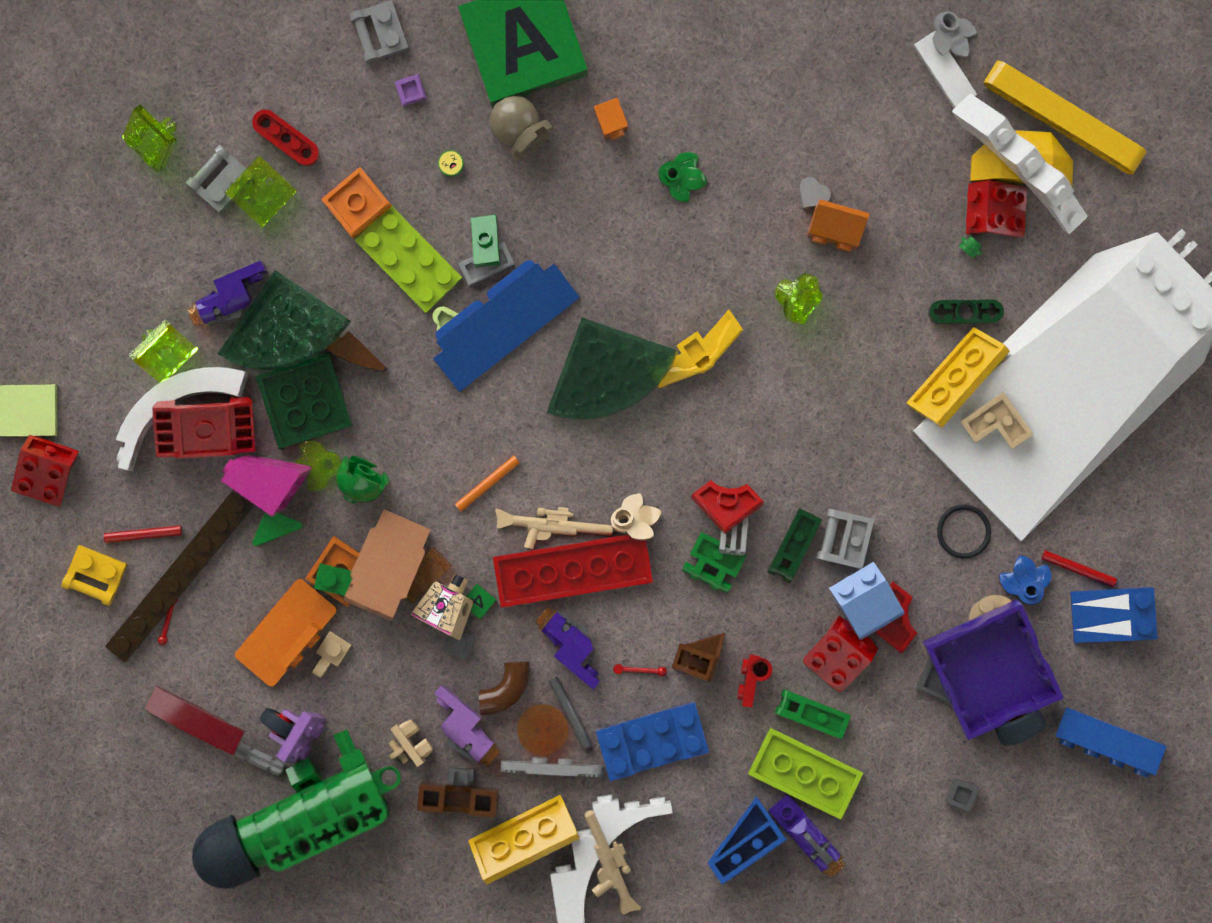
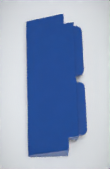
M531 260L525 261L487 292L488 302L483 304L481 301H474L437 330V344L443 351L433 359L459 392L580 298L555 264H552L544 271L538 262L535 264Z

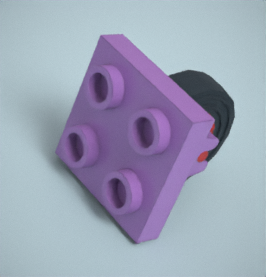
M266 708L259 720L271 729L269 737L282 745L276 757L284 762L297 763L305 760L310 754L311 747L309 746L314 738L317 739L322 734L325 728L323 723L326 718L313 712L303 711L301 716L286 709L280 713Z

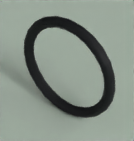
M966 504L957 505L948 509L941 516L937 527V537L942 548L948 554L962 559L971 558L980 554L987 547L991 537V526L988 518L980 509ZM958 510H970L976 513L985 524L986 535L982 545L970 553H959L952 550L943 538L942 529L945 520L950 514Z

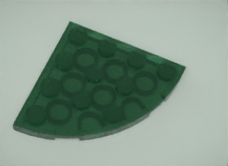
M275 270L226 340L218 355L233 364L253 370H277L291 367L314 357L327 348L344 332L351 320Z
M582 317L546 413L565 419L590 420L622 412L640 402L659 385L673 365L678 351Z

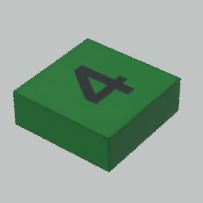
M478 584L466 596L473 601L470 612L479 619L484 616L497 600Z

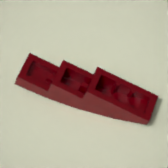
M155 686L145 707V710L231 755H235L246 732L202 709V707L158 686Z

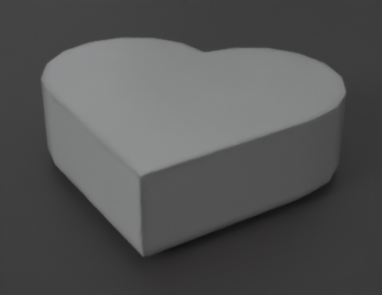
M807 177L800 183L799 191L803 209L815 207L820 199L824 201L830 200V189L825 185H819L815 178Z

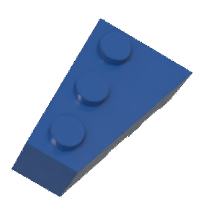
M757 796L707 862L722 885L787 840Z

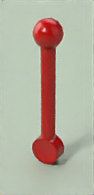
M175 603L168 610L162 634L157 639L160 645H165L168 641L166 635Z
M616 664L613 668L616 674H621L622 672L658 674L661 677L667 674L665 667L653 669L623 667L621 664Z

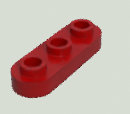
M263 109L255 113L252 125L259 135L302 166H312L318 161L320 152L313 141L270 110ZM264 120H270L271 124L268 128L262 127ZM290 135V142L284 143L282 141L283 136ZM305 150L311 151L309 158L303 157L302 154Z

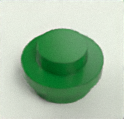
M964 236L962 237L959 247L973 259L977 255H982V252L979 250L982 245L972 236L968 239Z

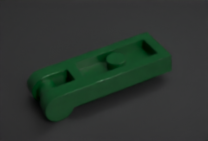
M798 508L767 573L773 576L777 574L783 577V581L790 584L822 519ZM783 558L792 562L789 568L780 565Z

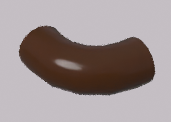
M530 661L504 662V675L501 682L494 688L479 690L481 716L506 711L519 701L528 686Z

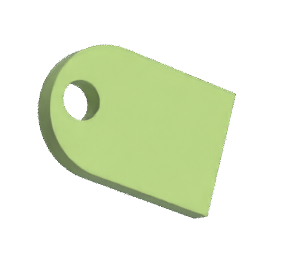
M1 385L0 436H57V385Z

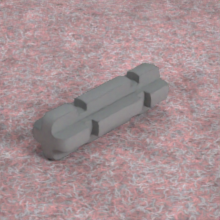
M244 743L239 745L235 754L236 757L243 760L248 759L249 763L264 770L269 769L270 773L276 776L281 775L285 768L284 762L277 759L273 760V757L256 749L251 750V747Z

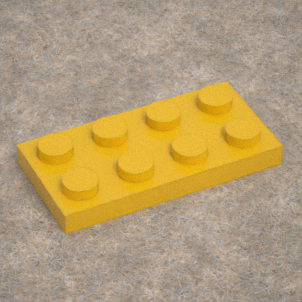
M973 327L907 401V405L940 428H943L1010 350L1006 345Z
M558 795L469 839L468 842L482 879L488 885L580 839L562 796Z

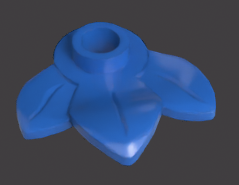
M1020 555L1015 562L1014 573H1002L999 575V580L1003 589L1008 594L1018 596L1024 604L1036 605L1042 600L1044 589L1050 584L1051 571L1048 565L1036 568L1031 559ZM1028 588H1033L1036 591V594L1030 596L1027 594L1026 590Z

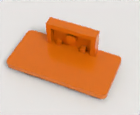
M297 579L235 652V658L268 686H275L290 667L295 669L304 657L301 654L307 647L312 649L321 637L318 634L336 614L337 608L318 591L313 589L305 580Z

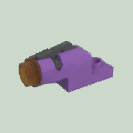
M442 684L434 693L438 696L436 701L448 710L451 707L454 710L441 725L444 734L447 736V746L470 760L477 761L480 765L483 763L488 767L500 753V750L496 748L497 744L490 740L480 727H475L482 717Z

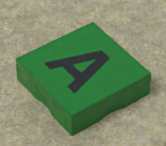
M474 0L458 6L492 108H494L497 102L506 97L514 95L526 97L537 90L556 87L588 76V69L564 0Z

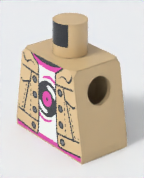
M455 574L448 587L438 582L433 583L411 615L460 641L473 605L471 599L462 595L468 580Z

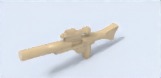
M539 507L537 515H547V519L513 516L500 509H495L498 529L511 525L528 527L529 532L524 547L534 550L537 540H548L551 537V533L576 536V532L612 536L613 531L612 525L567 521L568 517H573V513L568 512L569 508L558 507V511Z
M593 810L586 812L584 816L597 843L594 845V849L602 865V868L597 873L600 883L592 891L597 897H600L610 888L616 889L620 897V912L623 915L631 911L641 910L640 905L630 896L619 871V867H621L624 874H628L631 871L623 856L626 853L623 845H618L615 841L613 842V848L610 849Z

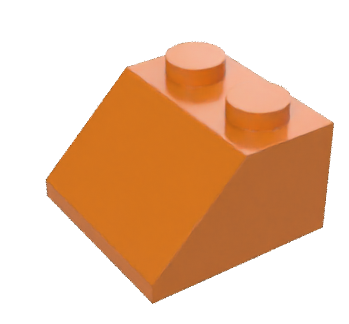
M820 199L814 208L807 236L811 237V241L816 244L826 245L829 242L836 244V249L851 252V249L856 250L860 244L870 213Z

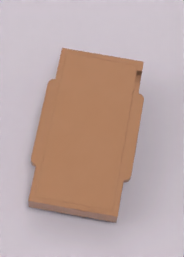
M383 509L376 527L370 529L350 576L353 579L343 601L391 621L400 600L406 598L425 554L423 546L430 529Z

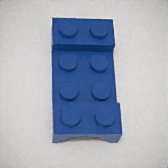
M694 701L596 730L610 781L678 760H685L709 753Z

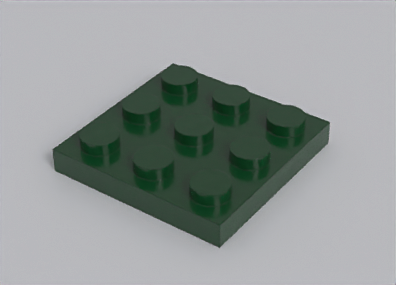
M330 353L256 376L279 450L353 427Z

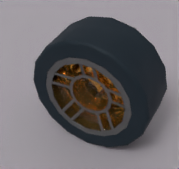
M1038 709L1031 713L1016 716L994 730L1001 745L1006 746L1017 744L1036 736L1044 730L1046 724Z

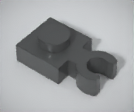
M449 767L447 773V780L453 782V785L468 786V783L473 782L475 777V769Z

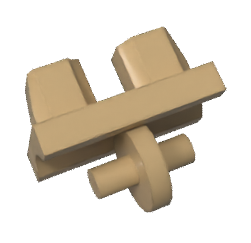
M413 719L401 725L398 723L390 729L402 745L400 747L395 739L388 743L394 751L388 756L390 760L397 756L402 764L409 760L403 752L406 751L418 767L425 762L424 758L434 749L427 738L416 746L409 738L420 730Z

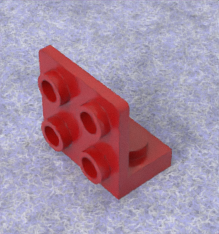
M29 435L20 449L11 491L59 507L63 501L69 473L77 460L79 451Z

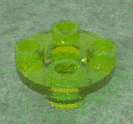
M804 273L794 281L789 279L781 280L775 289V299L783 306L784 316L788 321L803 325L807 322L814 307L822 301L823 293L819 291L820 287L817 277Z

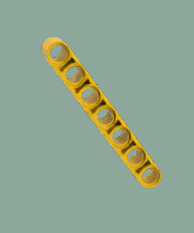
M996 61L983 82L984 86L1126 174L1133 175L1147 153L1139 144L1005 62Z

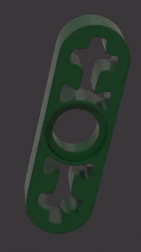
M993 299L939 300L934 302L928 310V316L935 324H992L999 321L1004 314L1003 305ZM976 304L981 305L980 310H986L990 305H993V309L998 310V313L993 316V319L990 318L989 314H980L981 319H977L978 307ZM939 305L942 306L943 310H952L951 305H955L954 317L956 320L951 319L952 314H946L942 319H939V316L934 314V310H937ZM962 305H968L972 308L973 315L970 319H963L959 315V308Z

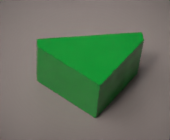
M265 512L252 543L254 547L263 545L303 529L305 525L303 522L282 513L271 516Z

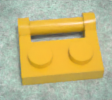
M78 545L68 572L62 581L61 588L76 590L101 600L102 604L110 606L128 564L85 546ZM77 573L108 584L107 591L76 580Z

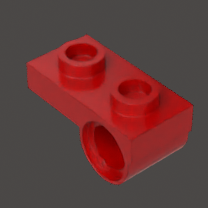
M748 654V659H743L741 674H745L744 685L739 684L737 699L741 700L742 706L752 708L756 681L767 680L772 674V665L767 659L759 655ZM757 662H764L767 666V671L762 676H756L753 673V666Z

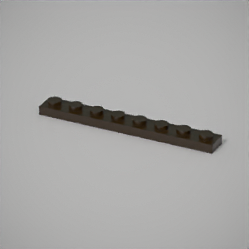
M232 490L105 647L126 663L255 504L235 490Z

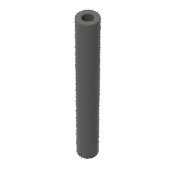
M558 677L549 680L548 682L583 750L591 747L592 743Z

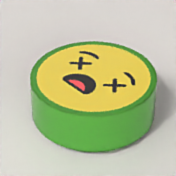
M448 150L440 155L438 166L445 176L455 177L462 172L464 161L458 152Z

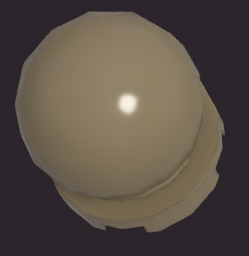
M514 95L500 100L495 104L490 113V129L494 137L504 145L512 146L510 155L516 162L523 161L525 159L523 154L531 149L535 152L550 137L548 131L555 129L547 119L539 122V113L535 106L520 96Z

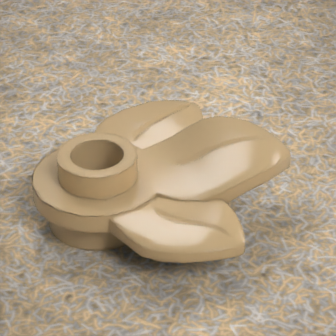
M634 494L625 498L621 508L612 514L611 525L618 532H627L633 539L648 540L654 537L651 526L657 523L662 512L655 507L643 505L642 495ZM622 519L628 520L627 523H620Z

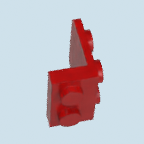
M991 180L968 184L966 234L980 235L993 233L1017 238L1025 235L1027 189L1025 187Z
M839 615L833 621L827 633L805 655L803 663L836 691L843 692L872 662L878 647L867 636L860 640L849 622Z

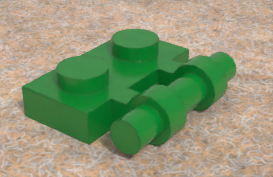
M700 532L689 554L697 558L698 561L695 566L685 562L681 571L689 574V578L695 581L699 579L711 585L710 588L715 591L719 589L728 593L732 584L723 579L726 573L736 578L747 554L741 556L719 553L720 541ZM705 563L719 569L716 576L702 570Z

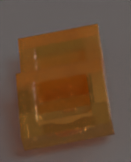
M435 547L423 557L406 598L412 604L452 566Z

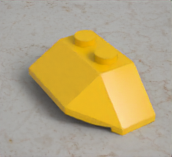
M1015 130L1019 136L1037 148L1046 163L1064 174L1072 186L1073 159L1051 132ZM983 145L971 156V182L991 180L1001 183L1025 184L986 145Z

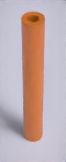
M513 455L455 503L456 507L461 512L520 464L517 458Z

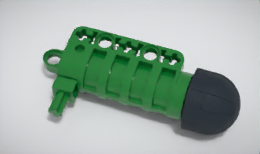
M345 729L333 735L342 754V757L338 759L344 771L238 821L233 815H230L210 825L197 837L192 850L194 869L198 876L212 887L221 889L233 888L260 877L259 868L267 864L274 871L285 870L378 826L387 820L390 813L383 794L400 784V771L394 766H387L373 772L362 749H356L348 730ZM387 770H392L397 775V781L393 785H386L382 780V775ZM373 806L376 809H382L383 813L379 815L380 819L374 816L366 820L364 817L374 811ZM349 817H354L358 820L359 827L356 831L349 829L347 826ZM340 828V833L331 839L328 838L319 843L318 837L326 834L327 831L331 832ZM301 840H306L310 843L311 849L309 853H305L300 849ZM291 850L292 856L278 862L277 856Z

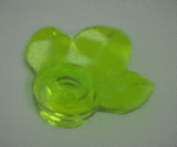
M308 440L300 442L299 447L304 456H301L294 463L310 466L312 470L306 477L308 479V490H321L327 486L330 477L337 474L341 460L336 453L326 451L324 446L317 441ZM327 459L331 460L333 467L326 468L324 461Z

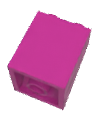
M248 454L240 458L237 457L234 461L231 459L222 471L225 475L221 481L269 515L274 516L285 510L312 468L308 465Z

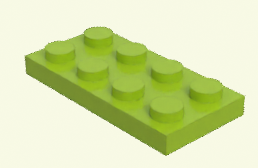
M393 206L355 239V242L426 314L463 279Z
M769 727L747 774L836 818L842 819L863 772Z

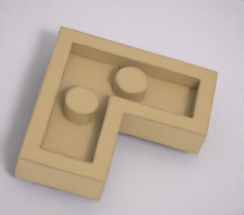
M1004 392L960 421L975 443L996 428L1011 449L1034 435Z

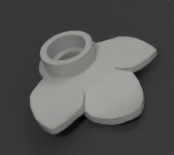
M947 11L938 14L934 20L936 32L933 35V44L937 52L942 56L950 51L955 56L967 57L969 55L967 38L977 33L975 27L967 19L958 18L953 12Z

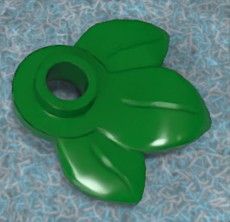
M684 152L678 154L673 161L662 164L658 171L661 183L669 188L670 195L679 202L688 203L690 191L701 189L708 183L704 173L700 169L695 168L699 160V156L695 153ZM669 169L675 172L674 178L668 175Z

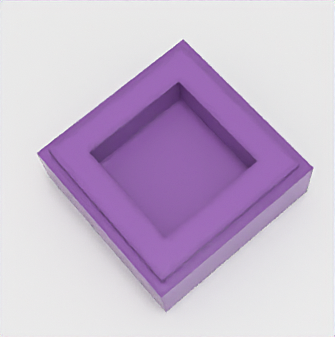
M419 74L395 81L403 107L427 99Z

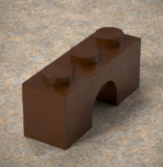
M421 782L419 784L417 811L436 813L462 812L469 814V816L495 818L499 788Z

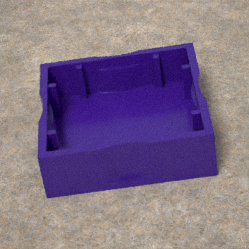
M1017 599L922 641L961 729L968 740L998 728L1016 716L1034 712L1064 698L1050 665L1046 662L1039 649L1037 636L1025 609Z

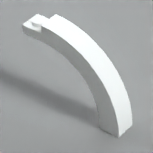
M199 368L174 375L153 387L134 405L120 427L116 440L125 442V446L120 448L117 455L118 468L133 471L143 439L153 424L152 407L156 402L175 400V403L186 398L206 393H221L242 397L249 373L232 368Z

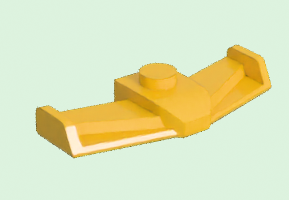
M729 309L704 338H702L698 331L676 345L681 354L646 366L645 369L658 388L699 373L704 374L714 367L715 362L742 333L743 328Z

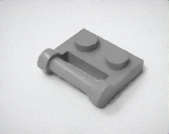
M392 0L363 10H356L349 14L351 22L355 23L364 50L363 57L365 63H370L409 49ZM372 18L382 47L381 49L374 50L364 19Z
M218 145L214 150L216 153L193 178L190 177L185 183L221 214L254 175L222 146ZM223 159L229 164L206 189L200 186L220 162Z
M828 509L827 516L829 520L822 549L818 551L817 559L862 569L874 519ZM839 519L845 520L846 525L839 554H831Z

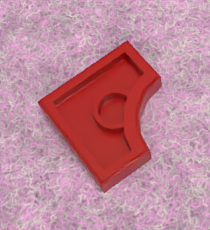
M712 480L695 491L691 496V499L724 534L764 504V501L748 484L739 488H725L717 485Z
M892 581L889 586L905 614L874 633L897 651L903 653L918 634L911 626L908 618V609L913 597Z

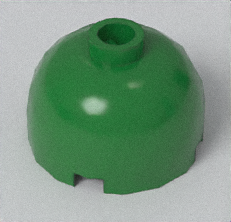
M352 455L350 459H347V456H344L336 474V483L339 490L343 493L344 499L354 504L357 502L368 503L379 498L389 482L387 474L383 471L382 475L372 470L371 468L377 466L364 458Z

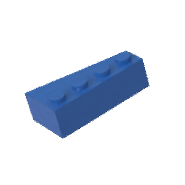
M1067 707L1056 733V737L1060 738L1059 743L1074 749L1075 744L1085 748V754L1099 758L1100 754L1110 757L1108 763L1121 768L1128 764L1135 767L1134 773L1149 778L1150 773L1156 775L1167 747Z

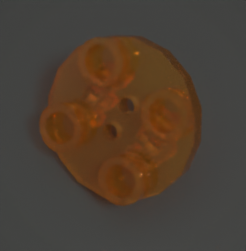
M538 704L531 706L523 712L518 721L517 734L520 743L527 751L535 755L545 756L555 753L563 746L568 735V724L565 716L558 708L548 704ZM550 727V731H546L545 728ZM539 728L540 732H536L535 729Z

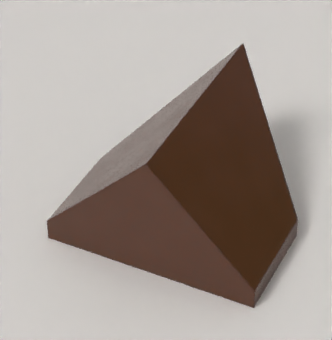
M725 633L688 644L680 643L672 668L711 682L720 657Z

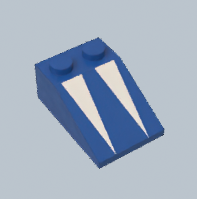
M1154 587L1070 592L1074 643L1158 639Z

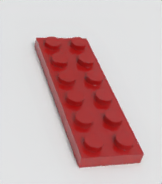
M629 535L493 557L501 608L653 583L646 540L633 539Z

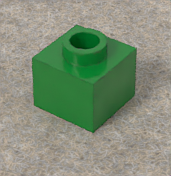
M309 758L299 761L286 769L290 784L296 792L322 781L319 770Z

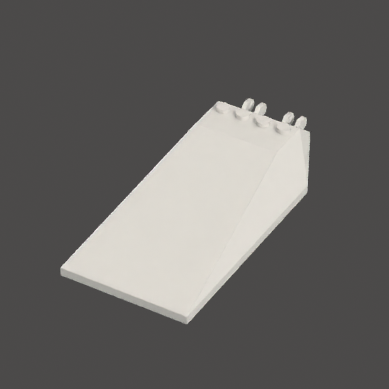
M1183 229L1178 231L1168 242L1156 232L1094 254L1003 343L1010 352L943 428L925 419L912 431L1019 541H1022L1204 363L1212 346V287L1209 285L1212 281V271L1203 279L1183 259L1197 246L1194 241L1189 242L1179 254L1172 247L1184 238L1186 232ZM1004 392L1034 435L1011 449L996 428L975 443L960 421Z

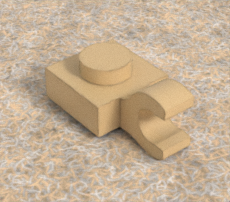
M330 631L316 652L322 658L312 673L322 678L331 663L338 667L352 645Z

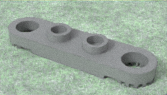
M532 757V761L501 760L500 768L501 772L511 773L513 771L515 773L516 771V773L526 772V774L583 777L591 775L590 777H603L604 766L573 764V759L558 758V763L547 762L548 758Z

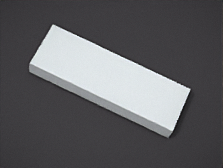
M934 31L915 43L913 47L955 109L969 94L976 96L977 93L950 52L948 51L943 56L937 52L933 44V35L936 32Z

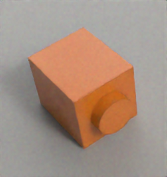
M618 97L595 105L594 113L604 139L610 137L612 141L625 136L624 132L628 131V124Z

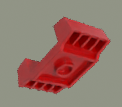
M230 397V403L176 406L175 400L156 402L152 407L156 457L194 458L255 452L253 406L249 397Z

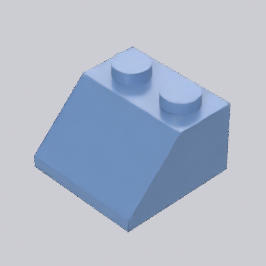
M874 562L829 588L835 603L860 640L905 614L889 584Z

